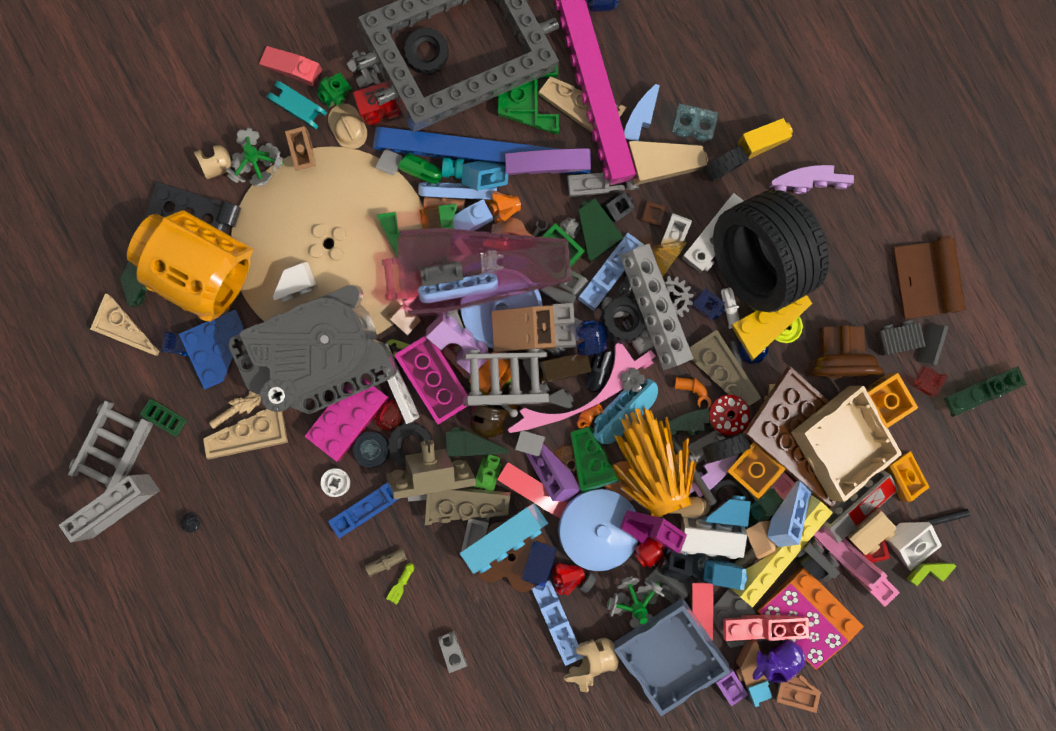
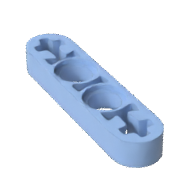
M421 182L418 185V194L426 197L492 199V193L497 191V187L476 191L462 183L438 182L432 184Z
M485 273L463 277V280L424 287L422 285L418 288L419 300L423 303H432L492 292L498 288V280L495 274Z

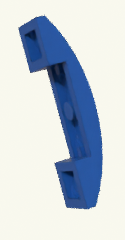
M387 482L367 497L329 520L328 523L340 539L399 499L393 498Z

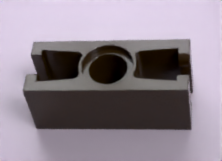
M587 352L543 361L538 364L539 385L592 372Z

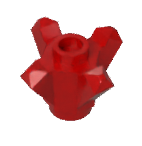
M558 563L552 567L555 592L559 595L565 594L569 596L574 588L585 580L584 571L579 565L570 566Z

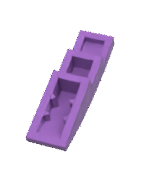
M558 149L505 154L506 174L508 175L548 172L555 174L591 170L590 149Z

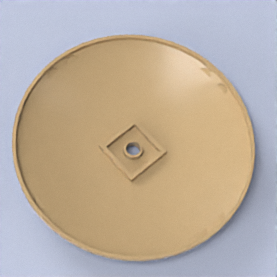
M333 146L313 148L316 166L295 171L291 155L284 158L282 161L284 164L281 165L280 169L276 168L275 172L272 173L273 165L266 170L267 173L272 174V178L269 179L266 185L255 187L252 184L239 206L242 209L236 227H232L231 237L254 249L250 257V269L241 289L244 298L254 312L265 322L269 318L288 312L298 305L316 300L345 286L358 285L363 290V298L360 304L369 312L374 327H376L377 335L381 334L394 325L387 317L389 313L393 315L402 304L408 309L411 308L419 296L418 288L422 286L420 271L404 272L377 214L396 212L399 233L429 229V221L419 196L398 171L395 175H390L376 169L379 158L360 150ZM328 238L334 240V246L331 249H325L323 245L324 241ZM308 262L317 284L311 287L312 291L300 295V292L292 294L294 298L282 302L281 299L274 301L273 295L283 271L298 264Z

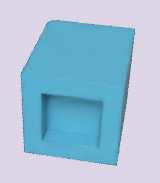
M768 680L746 687L751 702L755 707H758L760 702L772 698L768 687Z

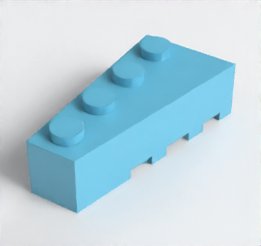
M534 503L462 551L460 555L473 574L477 571H480L482 574L491 568L489 563L495 559L497 562H500L508 556L506 552L511 548L516 551L525 545L523 540L529 536L531 539H534L542 533L540 529L547 525L548 522Z

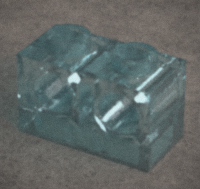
M679 104L672 131L681 137H688L690 135L695 136V139L699 141L711 140L714 135L719 112ZM687 118L690 124L684 126L680 123V119ZM706 122L709 125V129L702 130L699 123Z

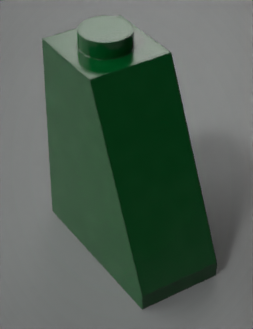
M595 198L592 201L589 199L579 205L581 209L578 210L589 263H592L624 238Z

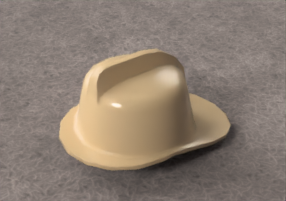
M342 103L339 106H335L330 111L328 117L329 126L335 138L343 147L351 149L361 147L367 139V129L360 114L350 104Z

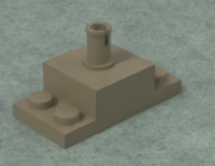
M425 440L421 442L422 453L405 455L406 470H394L392 473H386L387 482L394 499L476 486L475 477L466 460L451 462L445 449L434 451L433 440H427L428 445H426Z

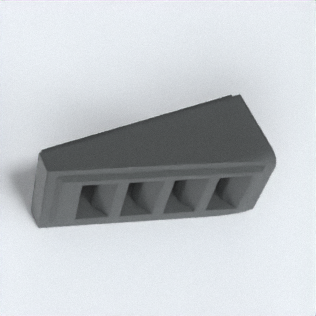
M541 282L537 284V289L555 303L574 304L576 295Z

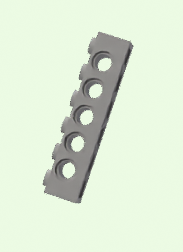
M650 244L619 255L663 370L692 360L693 356Z

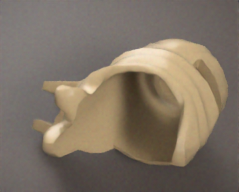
M600 638L596 641L591 639L579 644L576 648V653L584 656L580 667L572 666L569 669L570 674L565 675L564 680L566 682H575L579 685L581 692H588V686H593V677L607 671H616L619 656L614 651L615 644L608 638Z

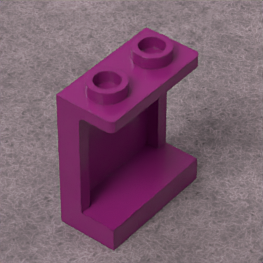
M630 510L626 511L620 525V530L638 542L644 543L650 536L672 552L680 554L687 537L686 533L664 518Z

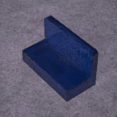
M534 541L522 580L535 584V589L543 591L557 548Z

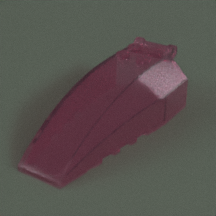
M451 228L403 230L398 234V258L382 259L387 290L385 300L402 299L406 318L449 314L572 280L568 239L519 236L505 233L497 234ZM460 261L463 277L493 273L497 276L498 288L492 292L432 303H423L419 300L418 288L422 286L419 267ZM392 265H398L401 287V292L395 293Z

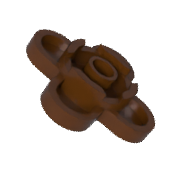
M505 522L493 523L488 528L487 534H489ZM540 534L531 539L529 536L523 540L525 545L514 551L511 548L506 552L508 555L510 553L515 554L516 559L514 561H510L508 556L500 562H497L495 559L489 563L491 568L482 574L480 571H477L479 577L488 583H493L507 577L515 590L519 592L532 590L537 583V573L532 562L545 553L547 548L545 537Z

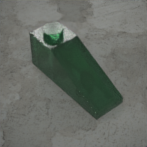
M463 427L450 428V432H446L447 454L449 457L509 454L508 449L468 431H463Z

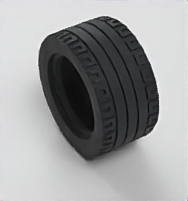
M775 189L763 191L724 211L718 217L714 226L713 246L722 275L735 294L756 310L769 313L779 311L818 289L826 279L829 268V252L821 227L810 210L795 196L785 191Z

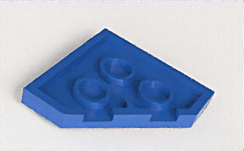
M236 309L219 316L211 322L207 321L179 334L204 390L223 382L233 358L229 349V341L244 329Z

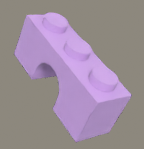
M444 312L426 329V338L441 350L450 343H456L462 347L457 353V363L468 373H470V360H461V356L467 354V351L479 350L480 354H488V347L482 341L478 342L473 338L472 333L468 329L460 327L454 317L447 316ZM478 360V369L487 360Z

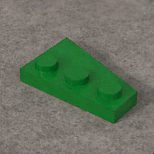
M586 427L570 432L580 490L585 492L620 482L600 442L594 437L592 428Z

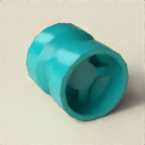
M444 157L442 177L449 178L450 176H455L456 179H462L464 159L451 160V158Z

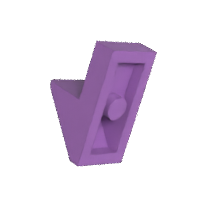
M731 668L729 674L715 682L731 706L748 695Z

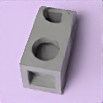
M451 631L438 636L449 673L467 667L466 658L459 646L455 632Z

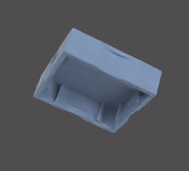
M683 598L650 618L647 623L639 625L614 641V651L629 672L639 681L644 693L660 716L685 702L695 692L707 688L730 673L729 663Z

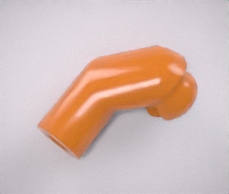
M597 404L582 411L577 421V426L580 429L589 427L594 416L603 413L602 406Z

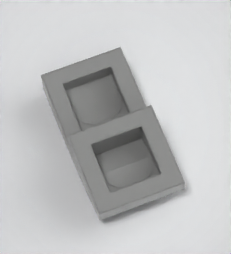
M573 303L553 304L556 348L576 347Z

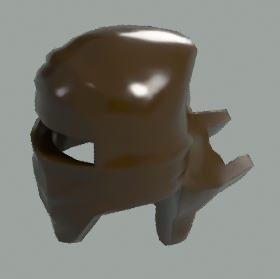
M511 383L506 384L502 395H510ZM515 404L507 405L511 409H516L518 413L522 410L521 406H516ZM501 405L472 406L470 427L473 432L481 437L499 436L504 433L503 423L509 412Z

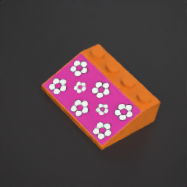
M804 567L797 568L757 611L760 615H789L809 618V638L790 640L801 646L805 653V660L815 670L848 644L864 627Z

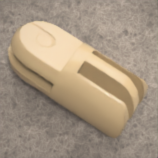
M689 497L692 505L671 512L681 513L682 517H702L708 514L711 507L706 499Z

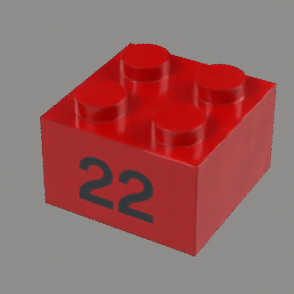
M386 82L353 92L364 124L375 125L381 119L387 117L388 119L398 117L399 113H402L395 99L381 106L377 105L378 101H375L373 94L387 89Z

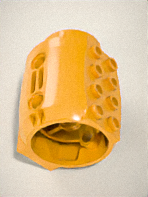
M182 210L167 217H162L158 214L148 216L137 228L127 250V260L137 266V280L145 285L148 290L157 293L182 309L198 315L200 319L211 322L228 312L231 304L241 291L250 269V257L254 249Z

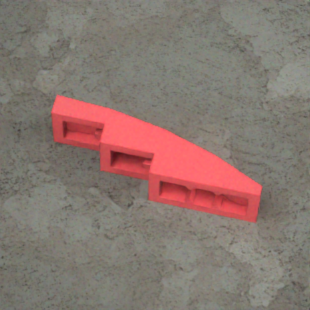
M509 462L497 479L558 518L561 517L564 508L570 502V500L552 502L541 482Z
M692 583L691 611L713 640V585L710 583Z

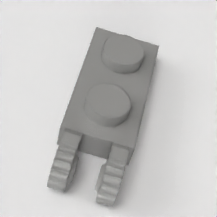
M603 173L570 175L567 177L569 197L625 191V186L623 185L609 186V182L605 180Z

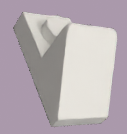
M672 214L659 249L678 256L692 220Z

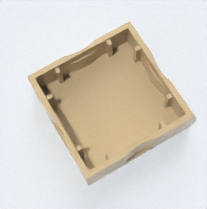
M848 386L791 432L829 499L833 501L845 502L860 490L872 476L884 470L902 455L891 433L882 423L878 410L864 386Z

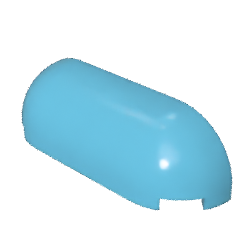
M644 380V384H640L642 390L639 392H633L632 388L629 392L623 390L603 410V413L597 416L594 421L596 425L593 435L601 444L615 442L614 436H622L624 434L623 431H625L621 419L626 420L624 414L628 415L632 425L631 412H634L636 415L635 410L638 408L643 415L644 407L649 409L654 404L658 395V386L653 380Z

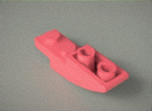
M741 615V618L723 619L725 641L752 639L772 641L809 638L808 617Z

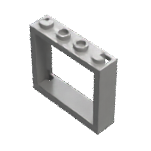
M149 474L129 475L59 524V527L70 543L92 539L157 494L160 489ZM128 481L132 485L129 488L125 486V483H127Z

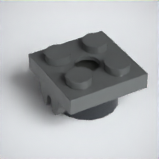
M813 538L797 554V559L817 580L822 578L826 583L832 577L835 579L840 574L839 563L832 553L828 552L826 554L822 548L823 545L816 538Z

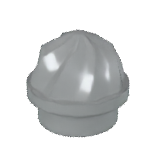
M567 218L560 223V228L567 235L575 238L580 230V223L574 218Z

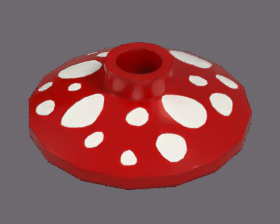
M721 396L714 401L710 408V422L714 429L721 434H738L749 424V407L738 396ZM729 411L734 412V417L732 419L728 418L727 413Z

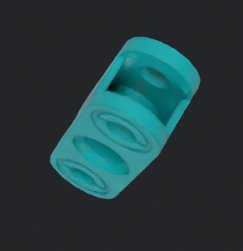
M277 80L274 87L281 94L278 97L269 92L266 98L298 120L317 130L319 126L313 120L317 114L326 116L327 112Z

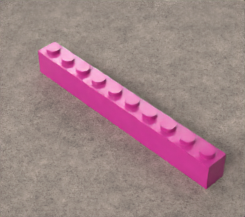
M554 0L555 9L561 15L559 18L561 29H565L566 47L570 48L572 53L570 61L572 66L576 67V82L582 88L581 99L583 104L587 105V120L593 126L592 137L594 142L598 143V158L604 164V178L608 180L609 185L633 180L636 172L586 1Z

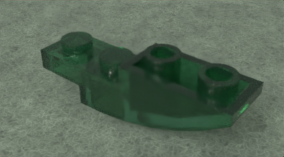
M1016 366L963 388L943 399L951 417H954L1027 384L1019 366Z
M710 408L689 412L670 420L671 435H678L679 431H687V435H699V432L704 431V424H707V428H714L710 422Z

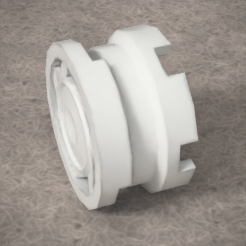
M335 468L326 471L321 478L322 490L325 494L332 497L344 495L350 487L348 474L341 469Z

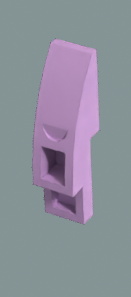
M832 165L810 166L779 176L769 184V188L785 192L786 190H794L796 194H806V191L809 192L813 188V184L818 188H826L827 185L835 186V189H847V187L854 183V175L834 174V166Z
M738 454L712 463H707L706 459L704 460L706 463L702 467L706 473L703 474L701 471L699 474L709 490L717 485L727 474V471L737 459ZM693 480L690 493L694 491L697 497H701L703 494Z

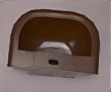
M864 326L822 327L819 329L820 356L813 358L809 363V368L804 372L807 377L858 378L859 376L881 375L883 368L879 366L876 357L865 354Z

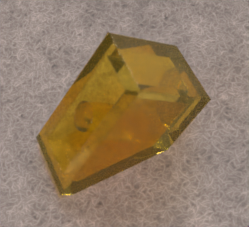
M684 240L657 244L652 249L662 277L687 244Z

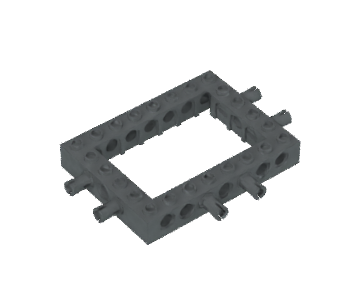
M398 0L358 17L357 29L370 53L356 57L355 63L356 66H359L358 69L360 71L374 64L377 65L388 86L387 89L373 94L375 101H378L377 105L381 106L395 99L412 133L555 71L559 60L545 34L559 29L558 22H555L556 18L553 17L539 24L526 0H495L504 13V19L508 20L513 29L514 37H517L524 55L424 98L391 35L396 30L406 26L411 27L413 23L425 18L428 20L432 15L442 11L447 12L449 8L461 3L464 5L469 0Z

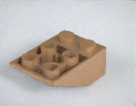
M553 306L492 311L494 352L556 348Z

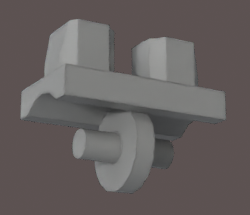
M356 50L352 53L353 58L347 62L352 72L355 73L359 70V66H356L355 58L365 55V52L359 53ZM376 64L361 70L363 75L356 79L358 86L363 89L381 83L377 76L380 71Z

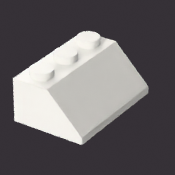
M706 515L702 517H682L681 531L687 534L681 549L688 554L705 553L712 557L723 555L731 559L744 558L747 539L745 526L704 521V516Z

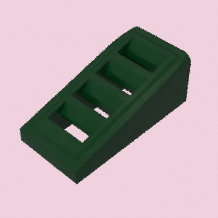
M153 398L149 399L140 413L141 417L175 437H178L188 421ZM154 406H156L157 408L152 416L149 415ZM161 410L165 411L158 421L156 418ZM170 414L172 417L166 425L163 424ZM178 419L179 422L177 423L175 428L171 429L170 427L172 426L174 421Z

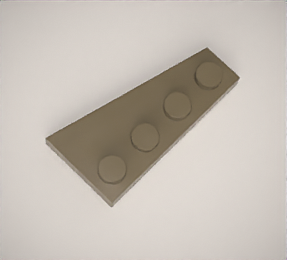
M715 330L689 347L693 356L692 361L728 395L740 397L746 402L748 407L762 398L718 330Z
M459 488L427 494L425 525H432V523L436 522L448 523L451 520L459 519L463 521L471 520L474 517L487 518L508 515L510 492Z

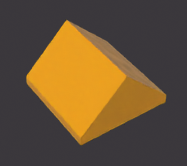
M911 451L899 456L884 469L892 476L898 488L896 493L901 502H911L929 488Z

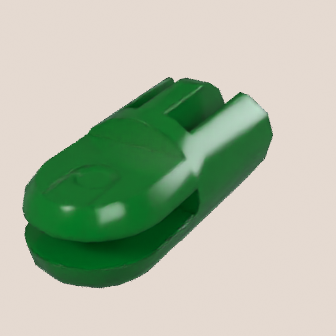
M407 153L398 164V168L401 171L428 183L436 184L441 181L442 170L439 167L411 153Z

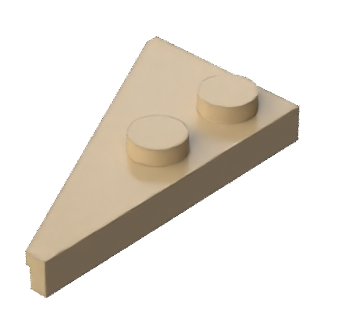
M105 293L90 329L158 356L160 351L112 296Z

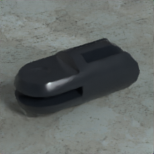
M595 347L590 363L592 372L587 373L585 385L588 390L599 392L605 386L614 356L613 351Z

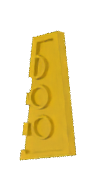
M806 295L779 311L769 313L758 310L732 324L733 330L751 360H754L793 323L812 302Z

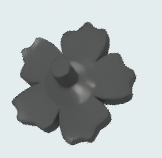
M630 368L629 373L621 374L620 380L624 381L622 384L623 390L629 392L631 388L633 392L642 390L640 384H644V375H639V371L636 368Z

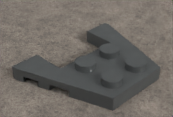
M730 588L713 605V621L723 638L724 618H741V615H756L753 608ZM755 639V640H756L757 642H759V641H763V640H767V639ZM746 640L726 641L730 648L744 645Z

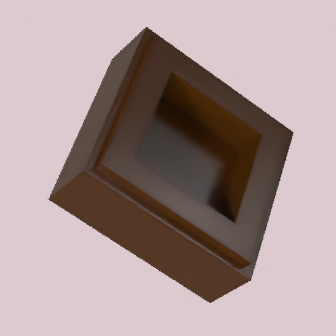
M646 201L641 222L661 226L666 206Z

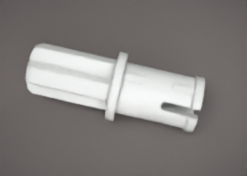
M726 288L721 290L725 308L723 312H726L729 329H731L732 324L740 320L737 310L739 306L736 305L733 290Z

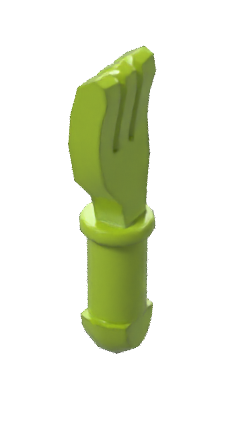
M408 563L405 566L402 575L398 578L399 583L393 586L386 598L396 605L404 592L403 586L407 585V581L414 571L412 563Z

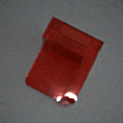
M925 367L914 388L929 397H936L948 375L945 373L939 374L931 368Z

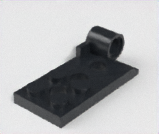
M156 182L144 220L152 214L167 217L182 210L186 211L192 208L195 212L194 216L202 221L206 215H213L214 220L210 225L226 233L228 226L236 227L242 208ZM173 202L175 210L167 213L165 210L166 205Z

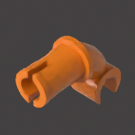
M676 377V390L696 392L699 397L697 400L699 408L703 399L708 401L707 409L711 406L708 392L704 385L697 380V377L694 379Z

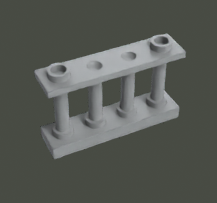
M540 349L527 350L528 353L480 354L479 350L467 351V354L461 356V360H470L471 392L469 396L463 397V406L541 404L549 402V394H542V390L539 387L538 359L547 357V353H540ZM510 359V395H502V391H500L498 360ZM518 359H530L531 391H529V394H522V391H520ZM478 360H490L491 392H489L488 396H482V392H479Z
M105 401L104 404L101 403L96 412L98 416L77 458L71 461L68 474L70 476H78L81 472L105 484V487H107L106 491L128 476L153 426V423L146 419L136 422L111 410L114 405L111 401ZM107 417L133 429L135 433L132 439L126 440L103 429L102 427ZM98 435L123 447L125 450L123 457L118 459L93 447ZM91 454L115 466L116 471L114 475L108 477L84 465L88 455Z

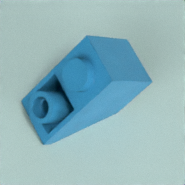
M706 560L703 580L712 585L744 590L745 583L747 582V573L745 568L729 561Z

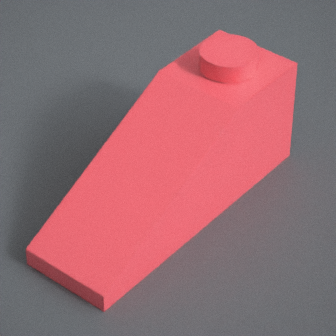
M269 46L266 47L259 63L263 67L314 88L322 72L320 64L315 61Z

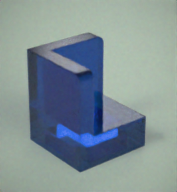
M165 332L161 351L187 356L188 353L179 334Z

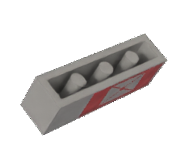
M882 470L872 476L845 502L837 501L833 508H829L833 513L822 525L825 533L837 543H840L898 491L892 476L885 470Z

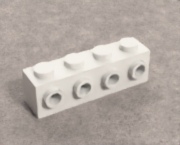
M733 193L681 259L699 273L703 270L708 271L714 264L712 260L715 256L713 232L718 217L724 211L743 202V200Z

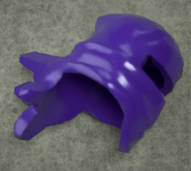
M790 639L784 640L776 648L771 649L768 655H763L761 651H758L757 668L752 674L753 679L758 680L764 675L767 680L774 683L789 682L806 665L805 653L801 646Z

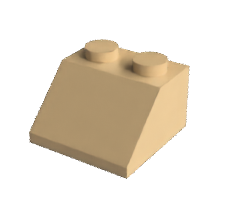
M878 508L855 528L848 537L865 555L868 553L872 555L880 548L878 544L884 539L886 541L890 540L896 534L894 531L897 528Z

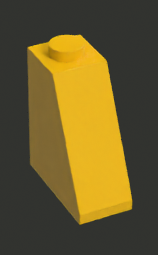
M783 118L743 134L737 144L738 146L742 145L748 158L751 159L789 141L793 131L790 124L786 123Z

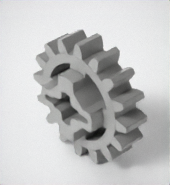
M668 276L667 282L664 283L668 294L672 293V296L680 297L673 301V307L676 314L682 318V311L687 313L690 311L687 305H693L689 298L694 295L688 294L691 287L685 288V280L679 283L678 277L671 281L670 276ZM674 285L679 287L683 293L676 291ZM679 301H684L681 309L677 310Z

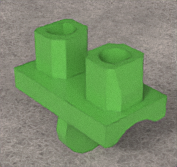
M489 454L488 458L483 457L475 478L476 486L474 487H480L481 490H494L502 464L499 463V457Z

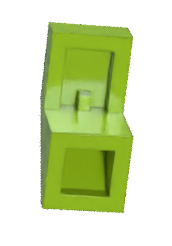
M949 562L922 563L916 566L906 580L912 585L918 586L926 575L930 573L934 578L943 582L955 569L956 565Z

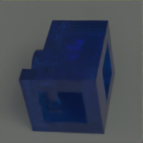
M705 288L691 307L712 320L714 317L718 319L725 309L722 306L725 302ZM706 303L712 304L711 310L706 309Z

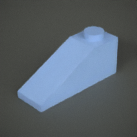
M484 199L455 215L450 243L459 236L463 237L493 221V216Z
M801 481L795 483L771 519L767 537L778 547L800 545L811 492Z

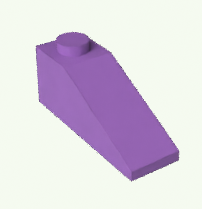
M544 444L539 456L526 453L552 502L569 501L580 490V486L572 472Z

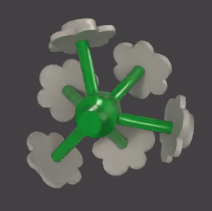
M251 128L239 130L236 142L241 144L244 150L241 154L234 153L232 155L231 166L235 168V172L227 167L228 177L236 183L238 181L245 182L246 180L239 174L244 173V171L250 172L253 165L256 174L252 176V179L249 181L250 184H253L255 187L264 186L272 178V174L266 171L261 173L256 162L259 159L263 161L265 166H271L272 163H275L272 171L274 173L276 168L280 169L281 165L284 164L282 162L283 157H280L281 152L271 143H267L266 146L262 145L259 151H257L251 145L257 144L259 133L252 131Z
M632 576L623 579L621 585L617 586V588L625 589L628 587L634 603L630 607L628 603L630 598L623 592L615 593L614 597H610L607 602L610 616L612 617L616 613L621 616L623 612L630 611L633 613V619L630 621L632 628L647 623L653 616L648 614L646 605L648 603L655 604L657 601L656 597L659 594L664 597V593L661 592L663 588L659 583L652 581L650 584L645 581L646 586H639L638 591L635 593L632 586L636 585L640 579L633 578Z

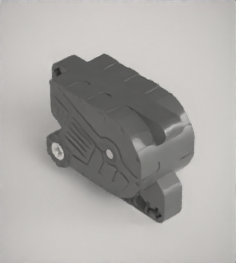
M358 285L345 286L316 300L298 305L288 312L269 318L268 321L249 327L230 339L229 349L246 387L251 392L260 395L265 408L274 412L294 408L311 414L385 382L396 375L397 368L387 345L377 340L376 327H374L373 321L369 316L370 314L360 304L363 298L361 287ZM240 341H243L244 344L241 347H238ZM247 358H250L253 363L251 368H248L245 364ZM384 367L390 368L388 374L385 373L378 376V374L376 373L383 370ZM365 373L369 374L372 378L370 384H366L363 381ZM345 382L352 384L353 390L351 393L344 389ZM327 390H331L334 393L332 401L326 398ZM309 398L315 401L314 409L309 408L307 405Z

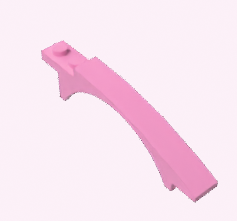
M617 343L614 346V364L610 377L602 391L591 402L577 410L562 414H544L524 408L520 411L524 418L509 428L508 431L510 433L525 431L561 421L599 404L623 389L622 384L624 381L620 380L621 374L629 373L630 368H636L637 370L642 366L643 369H646L654 363L652 359L656 356L650 350L634 361L623 344Z
M784 472L770 488L784 501L795 483ZM822 526L814 534L819 542L837 558L838 562L883 607L900 593L886 579L887 575L863 556L845 538L840 543H837L825 533Z

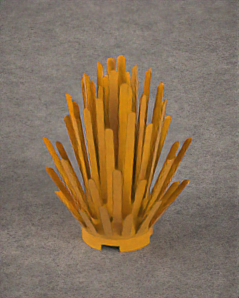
M645 407L643 412L646 420L643 419L638 408L635 410L636 415L634 412L630 413L633 421L632 425L628 415L624 414L626 420L621 419V422L625 429L623 433L628 443L624 442L621 436H614L632 469L625 473L618 465H614L613 468L633 490L628 486L620 487V489L648 509L651 516L660 517L692 505L689 494L695 473L696 461H691L688 469L689 439L687 438L683 442V450H680L675 455L668 417L665 418L666 427L664 428L663 422L660 420L658 425L657 418L654 420L652 411Z

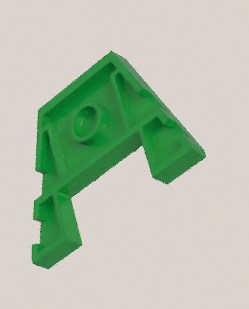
M558 65L555 71L540 78H558ZM537 79L498 95V116L553 134H559V114H538Z
M456 203L438 206L440 227L399 233L396 212L377 214L405 273L420 271L419 267L447 262L455 211L457 209Z

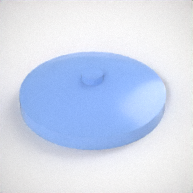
M496 268L482 273L495 274L498 280V288L492 292L465 296L462 298L461 314L466 329L472 333L473 338L478 342L482 341L491 349H494L492 311L542 306L541 296L535 284L524 274L507 268Z
M592 489L575 496L564 508L558 528L559 540L567 556L577 565L592 571H606L624 563L632 555L638 543L637 540L620 530V525L626 511L636 512L632 504L622 495L608 489Z

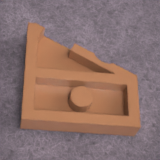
M797 673L789 682L779 683L775 702L817 713L821 692L810 685L802 675Z

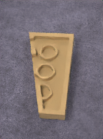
M549 77L538 92V95L592 133V123L588 122L586 111H588L587 105L583 104L581 99L582 91L563 81ZM616 105L619 117H621L627 107Z
M262 410L248 419H243L229 428L226 427L203 438L206 458L209 460L288 443L283 411Z

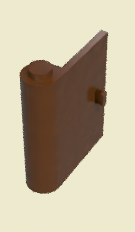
M950 235L937 237L938 241L893 247L904 319L966 310L955 238H950Z

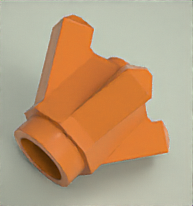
M494 191L491 195L492 199H484L486 205L489 206L490 213L494 216L496 224L501 220L506 221L511 215L521 210L520 200L516 195H506Z

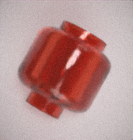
M390 400L383 403L374 418L378 427L391 431L400 425L403 415L397 402Z

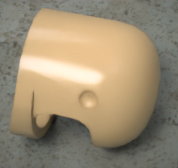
M213 146L215 154L211 157H205L201 150L194 152L207 179L227 173L226 168H231L230 155L223 146Z

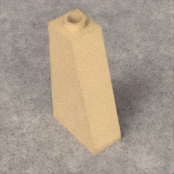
M630 141L627 143L636 172L633 178L634 186L699 171L708 162L707 153L703 150L702 146L642 141Z

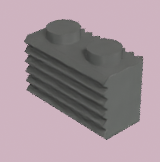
M913 320L902 322V327L894 328L893 324L881 327L882 331L876 332L881 355L884 356L925 347L920 323L914 324Z

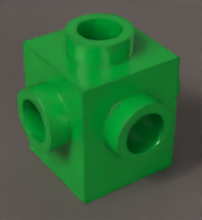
M338 73L331 78L327 76L319 83L320 86L317 94L319 99L330 108L334 105H341L348 97L352 87L342 74Z

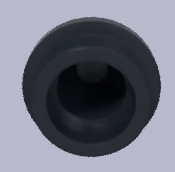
M193 512L184 514L180 519V526L187 533L197 531L201 525L200 517Z

